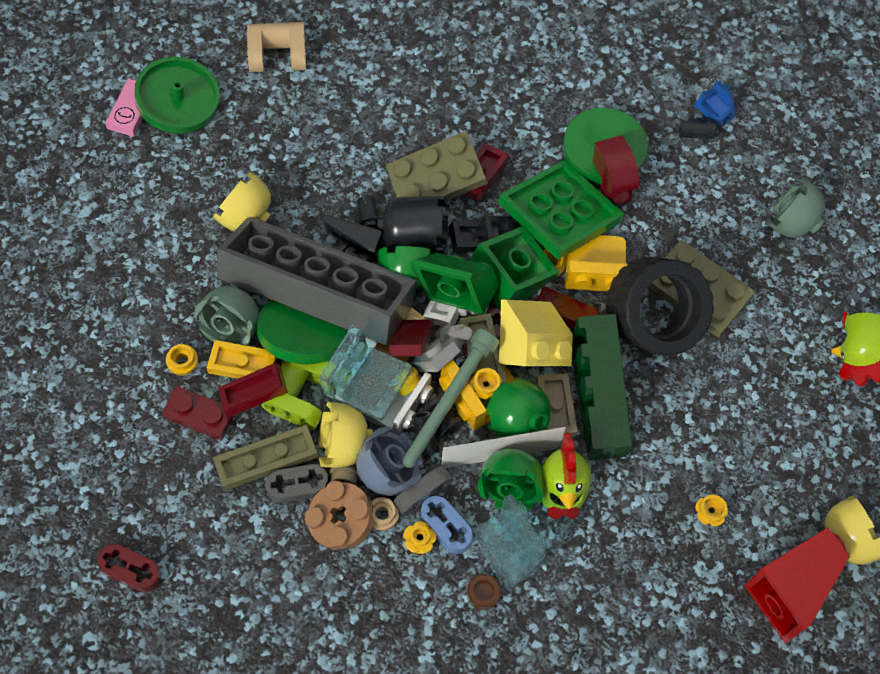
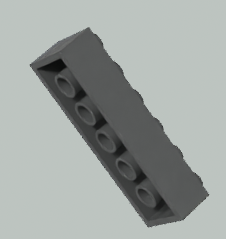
M253 217L246 218L217 250L218 279L385 345L412 308L416 280Z

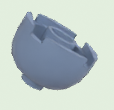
M391 427L378 428L364 440L356 457V468L361 480L369 489L385 496L400 494L415 485L422 477V473L419 474V466L423 464L422 456L419 457L416 464L411 468L405 467L402 462L413 441L404 433L397 435L390 432L393 429Z

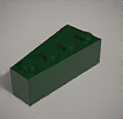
M616 314L578 317L572 337V363L588 460L627 457L631 447L635 444V433L633 427L629 426L628 416L630 407L625 393Z

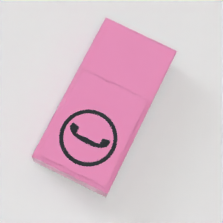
M128 78L105 123L108 130L135 136L143 120L135 103L134 90L136 80Z

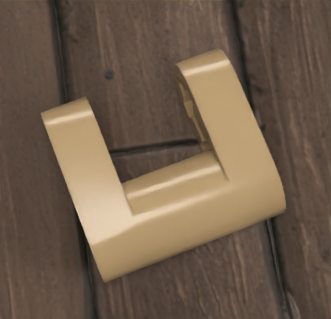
M304 22L247 24L249 72H264V49L284 48L291 49L292 71L306 70Z

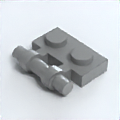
M463 324L440 327L435 332L436 340L427 344L421 356H412L406 364L409 368L415 367L418 372H438L460 352L459 348L472 337V330Z

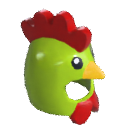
M844 311L841 320L847 336L841 346L831 350L834 355L842 358L844 362L839 375L844 381L853 379L855 384L860 387L865 386L870 378L875 383H880V314L865 312L849 315V312Z
M563 433L561 448L553 452L542 464L545 481L542 503L546 506L547 514L552 519H559L563 515L569 519L576 518L587 498L592 479L587 461L574 449L571 434ZM550 493L559 497L565 506L555 504L550 498ZM581 495L580 499L575 503L577 497Z

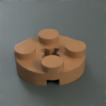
M332 481L321 489L311 501L309 510L305 514V523L309 526L313 538L321 545L331 550L345 549L347 547L351 549L361 544L372 530L374 522L371 506L373 507L372 501L356 485ZM346 508L344 515L347 519L344 522L337 521L335 523V513Z

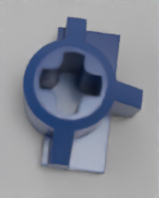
M717 81L712 89L702 92L694 107L697 110L699 109L713 122H716L717 126L727 124L736 114L733 94L730 92L732 87L729 84L724 85L721 81Z

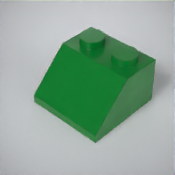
M525 226L480 243L468 260L484 262L493 267L499 286L491 300L499 310H501V300L524 301L559 274V271Z
M435 253L415 259L413 263L428 300L484 315L499 286L493 267L484 262H472L456 255L447 256Z

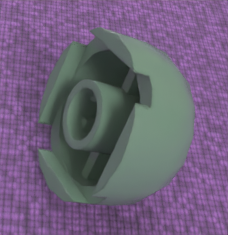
M807 178L801 179L803 183L801 187L794 184L775 205L774 210L779 211L775 219L767 218L766 225L775 232L786 237L797 238L804 236L809 231L814 234L823 225L825 220L822 218V215L825 211V198L819 188Z
M232 286L215 288L203 297L195 308L194 316L195 318L198 316L201 322L199 326L200 331L213 343L215 340L246 346L257 331L259 308L254 299L239 288Z

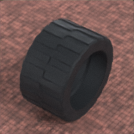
M643 257L642 259L631 261L630 264L621 268L617 276L613 278L606 296V312L608 315L616 314L618 335L626 344L662 356L678 355L687 349L693 348L705 336V332L712 322V314H714V297L708 280L703 277L701 271L692 267L691 264L674 259ZM667 276L677 291V311L672 322L664 330L656 334H649L644 328L640 317L641 299L647 287L654 280Z

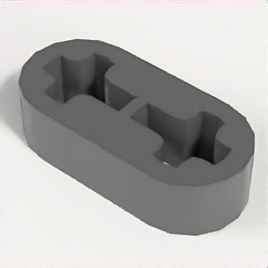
M317 464L281 469L272 472L267 477L265 488L268 497L276 503L314 498L321 489L327 486L328 475L326 470ZM316 474L317 479H323L318 481V486L315 488L311 487L310 483L302 482L309 481V475ZM283 480L285 485H290L285 487L284 493H278V490L273 488L277 486V481Z
M439 466L422 477L411 488L401 492L393 503L403 516H408L422 507V503L427 498L437 496L453 482V478L443 466Z

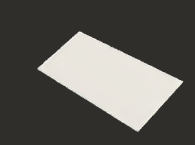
M566 427L445 447L442 452L441 466L450 468L485 462L493 453L502 449H520L529 454L559 449Z

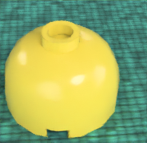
M253 172L247 174L250 178L248 183L246 184L241 180L220 205L219 208L224 211L220 216L215 213L213 219L230 231H235L246 218L253 217L266 222L271 216L267 212L271 203L270 191L267 185Z
M327 402L326 406L330 409V412H323L319 430L318 448H325V457H319L320 466L329 468L349 467L356 464V457L364 440L373 431L372 429H367L365 417L354 406L344 403Z
M851 496L834 505L826 514L824 524L825 528L829 527L832 533L838 535L844 542L846 552L850 556L847 562L865 565L879 560L880 537H876L873 530L874 525L859 500Z

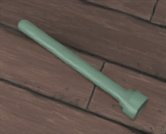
M477 329L471 338L472 344L470 349L472 351L402 460L405 467L411 468L416 464L481 359L486 358L488 354H493L497 348L499 341L491 333L483 329Z

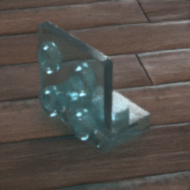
M352 325L319 377L325 396L337 402L350 405L361 413L382 421L410 375L412 367L408 363L368 346L364 330Z
M511 494L504 498L499 515L472 529L476 543L504 590L537 573L546 556L545 549H547V544L542 534L538 530L533 531L527 521L529 514L521 501L516 502Z

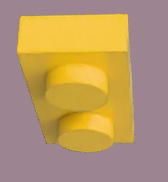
M215 340L208 361L207 372L209 374L239 379L276 363L277 357L266 349Z

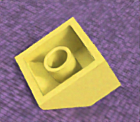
M501 300L499 364L571 366L573 334L551 302Z

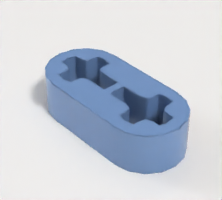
M431 496L422 503L421 520L426 522L436 533V539L443 547L453 554H462L467 551L471 546L473 538L472 529L451 504L440 496ZM432 506L434 509L441 507V516L445 522L443 523L437 516L430 518L429 507ZM448 527H451L457 534L463 532L464 543L461 544L459 541L452 543L450 541L452 534Z

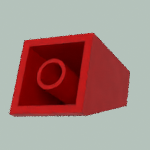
M829 527L763 567L745 585V588L786 644L811 626L850 556L846 552L842 539L838 535L833 534Z

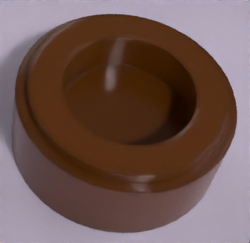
M489 574L474 576L469 581L466 591L469 603L479 610L493 608L498 603L501 595L499 582Z

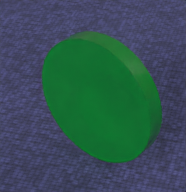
M166 57L156 60L140 72L135 83V103L140 115L147 123L161 131L174 134L197 131L210 123L218 111L220 90L217 80L205 66L194 60L184 57Z
M593 108L578 114L567 126L563 139V154L566 162L586 180L602 184V179L593 165L595 142L623 135L634 154L639 172L648 152L647 136L641 125L630 115L612 108Z
M274 300L267 303L261 309L257 320V337L261 345L275 357L292 363L316 364L331 360L345 349L348 342L349 330Z

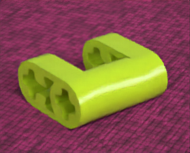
M284 360L281 369L288 393L261 404V406L279 418L298 426L307 424L309 430H315L322 418V411L314 405L298 399L297 396L306 380L327 389H332V386L343 371L328 361L316 364H297Z

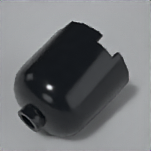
M399 197L391 200L385 208L384 216L378 217V230L384 234L387 247L394 253L395 246H410L430 249V255L435 252L446 255V250L441 246L448 245L449 217L443 216V206L448 205L447 197Z

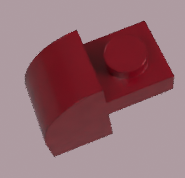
M620 135L595 142L593 165L602 179L601 193L614 205L631 201L633 190L639 188V173L634 154L624 136Z

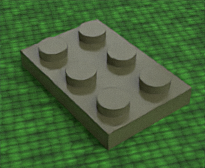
M467 130L386 164L397 198L446 196L448 201L488 184Z
M680 240L665 257L691 264L692 267L701 271L703 277L708 280L714 297V314H712V322L707 330L717 338L722 335L756 292L683 240ZM667 276L659 277L648 286L649 289L676 308L678 307L676 288Z

